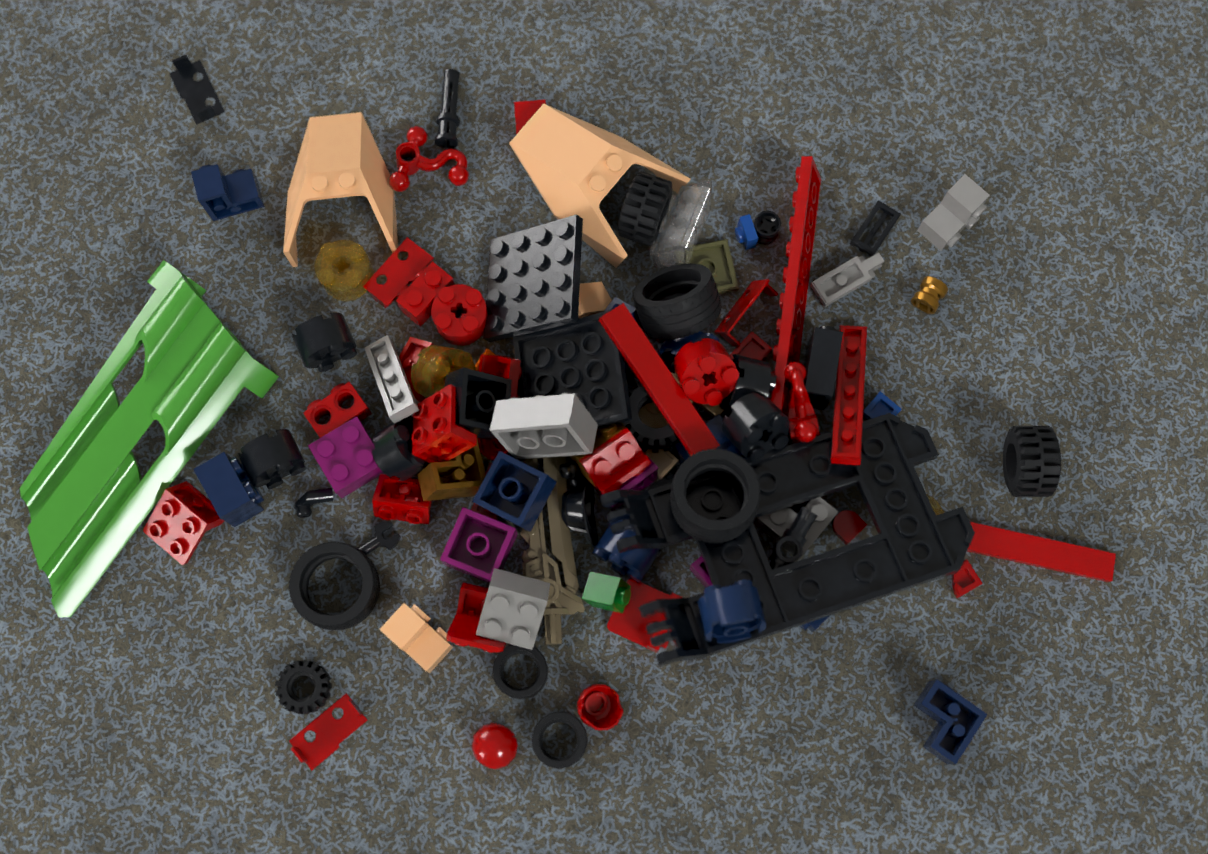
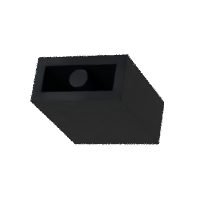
M831 326L815 327L807 343L804 361L806 369L804 385L812 407L820 410H825L833 397L843 332L836 331Z

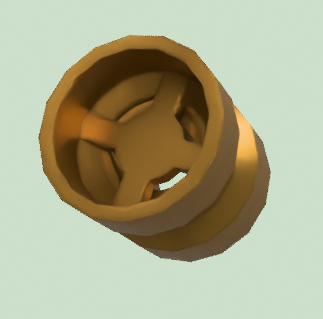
M927 276L920 284L921 290L916 292L911 299V303L914 307L927 314H934L939 307V299L945 297L948 287L939 279Z

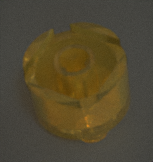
M349 240L325 243L320 248V252L315 260V274L324 290L334 299L345 302L354 301L367 292L363 286L374 275V269L367 253L360 244Z
M440 345L428 346L417 355L420 357L417 363L412 366L411 381L415 391L427 399L445 387L446 374L463 367L476 370L472 355L460 349Z

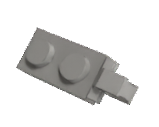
M879 252L866 260L863 256H856L814 280L810 286L825 308L870 282L876 276L873 271L882 267V263L885 261Z

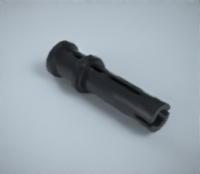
M446 69L443 73L441 113L436 118L438 135L435 137L434 142L441 148H455L458 146L456 131L460 125V119L456 115L460 72L455 69ZM450 89H451V102H449V90H450Z

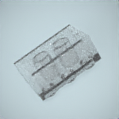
M705 180L681 186L678 195L672 196L669 204V211L671 212L668 218H663L659 233H661L659 241L654 240L651 247L650 255L653 256V267L665 269L670 266L689 264L711 210L712 181Z

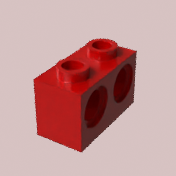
M350 381L346 384L341 383L335 386L330 391V395L322 400L317 399L308 405L307 410L303 412L320 438L355 417L362 421L372 414ZM346 399H354V404L350 408H342V403ZM330 414L331 418L328 423L319 424L321 416Z

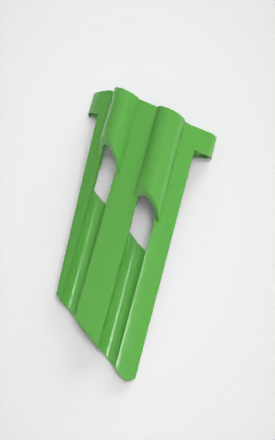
M165 260L161 262L147 281L156 290L20 487L21 498L25 501L31 516V523L27 528L39 570H43L46 573L51 584V602L58 617H72L159 501L165 489L171 485L243 387H246L263 399L279 378L277 374L254 359L235 335L207 306V303L202 298L206 290ZM143 343L145 349L143 376L120 405L113 381ZM157 420L164 430L165 449L141 479L137 461L131 450L153 421Z

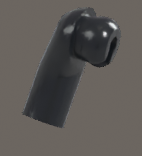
M332 488L307 491L295 502L294 509H297V516L299 518L309 517L312 514L311 507L314 504L333 502Z

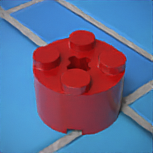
M463 284L443 287L439 290L431 308L435 327L440 336L448 343L466 346L483 336L488 311L485 300L477 289ZM460 313H464L461 315V318H456Z
M701 338L702 341L695 343L691 341L678 351L674 359L676 378L690 400L699 404L717 406L734 389L739 378V372L720 342L711 338Z

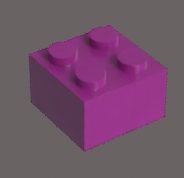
M358 417L353 418L308 445L335 493L341 499L377 478L380 474H383L373 457L372 451L375 449L374 442L372 443L371 437Z
M462 507L440 561L445 566L490 583L494 568L503 570L518 535L517 530L512 526Z

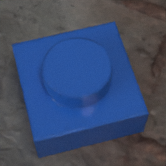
M750 214L739 217L737 228H735L737 241L739 244H744L745 250L756 248L758 241Z
M879 392L864 409L863 416L869 420L888 413L897 415L901 408L882 392Z

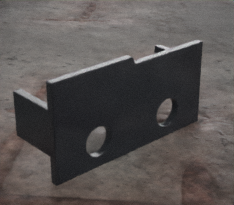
M186 54L172 60L177 70L169 74L180 98L185 100L196 125L224 113L223 106L201 61L198 60L191 63ZM195 73H202L203 79L195 81L193 79ZM212 97L215 99L213 106H206L205 101L207 98Z

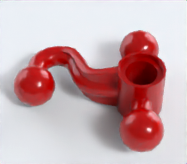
M414 126L407 132L408 142L400 144L396 149L398 171L392 173L389 177L390 187L396 192H403L410 185L408 175H413L418 170L426 172L435 171L442 167L449 159H454L457 161V165L449 170L448 178L455 186H462L469 179L467 171L468 162L463 152L452 148L445 149L434 159L421 156L418 147L426 143L428 136L424 128ZM405 157L414 158L412 161L403 160Z
M791 362L784 369L785 379L793 385L788 409L791 443H808L820 435L817 416L804 385L806 377L805 366L799 362Z

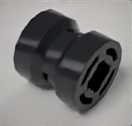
M762 211L756 216L754 227L758 236L757 242L762 245H768L777 239L781 220L773 211Z

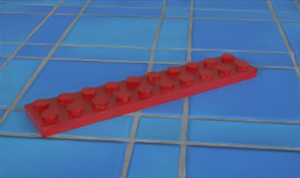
M802 156L801 165L796 168L795 177L798 189L793 192L792 197L795 213L794 216L790 217L789 230L792 233L791 242H787L786 256L789 258L788 267H784L783 282L786 286L785 293L780 295V309H783L782 318L777 320L776 325L779 342L773 349V360L776 362L775 371H772L771 374L776 375V385L772 391V398L769 399L787 417L793 385L785 379L784 369L789 363L800 361L821 177L812 156Z

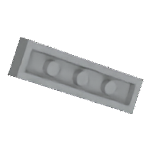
M389 335L364 347L388 416L395 424L419 410L394 343Z

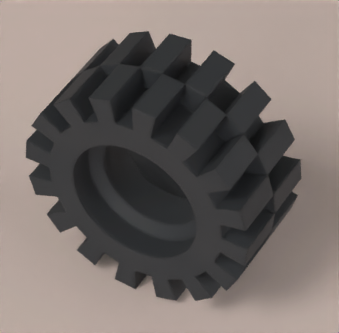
M307 660L294 661V664H288L285 666L286 670L279 673L280 679L279 681L276 680L275 686H278V690L275 693L280 698L278 700L279 703L284 705L288 711L298 714L314 713L318 711V708L326 704V699H329L331 695L329 694L330 689H332V684L329 681L331 678L325 672V669L317 663ZM301 676H309L315 686L312 695L305 699L298 698L293 691L295 681Z

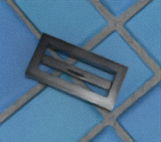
M878 200L851 240L850 245L856 246L861 252H866L868 256L872 257L899 219L901 213ZM878 210H883V214L865 241L861 242L859 240ZM888 214L893 216L873 248L868 246Z

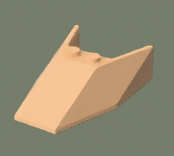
M543 104L509 143L553 215L558 220L576 214L583 218L582 240L616 268L628 255L600 211L599 204L632 165L639 164L649 169L657 177L671 181L673 190L676 193H679L691 180L626 139L546 104Z
M362 112L309 118L287 195L283 253L292 267H298L297 228L304 205L312 200L365 196L373 209L392 253L398 248L394 190L389 185L390 173Z

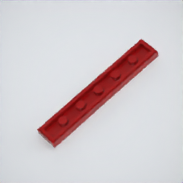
M622 303L601 316L599 322L689 455L692 456L697 452L719 447L720 444L625 304Z
M840 325L839 332H843L836 373L831 464L860 466L867 327Z
M970 522L975 534L967 549L968 552L1105 582H1112L1116 553Z

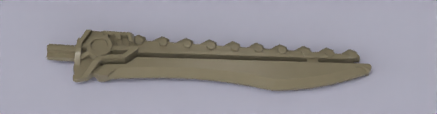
M517 389L518 398H520L519 389ZM567 456L543 458L544 473L557 482L547 500L552 555L563 566L566 588L561 585L558 564L546 553L543 512L541 511L531 532L522 528L520 534L530 545L529 549L524 550L521 558L524 561L522 562L523 576L550 583L548 601L543 614L545 645L563 644L561 616L574 615L577 612L584 613L585 611L582 599L576 595L579 590L570 528L564 523L561 514L562 495L566 492V478H562L559 474V466L565 464ZM537 458L519 459V461L538 470Z

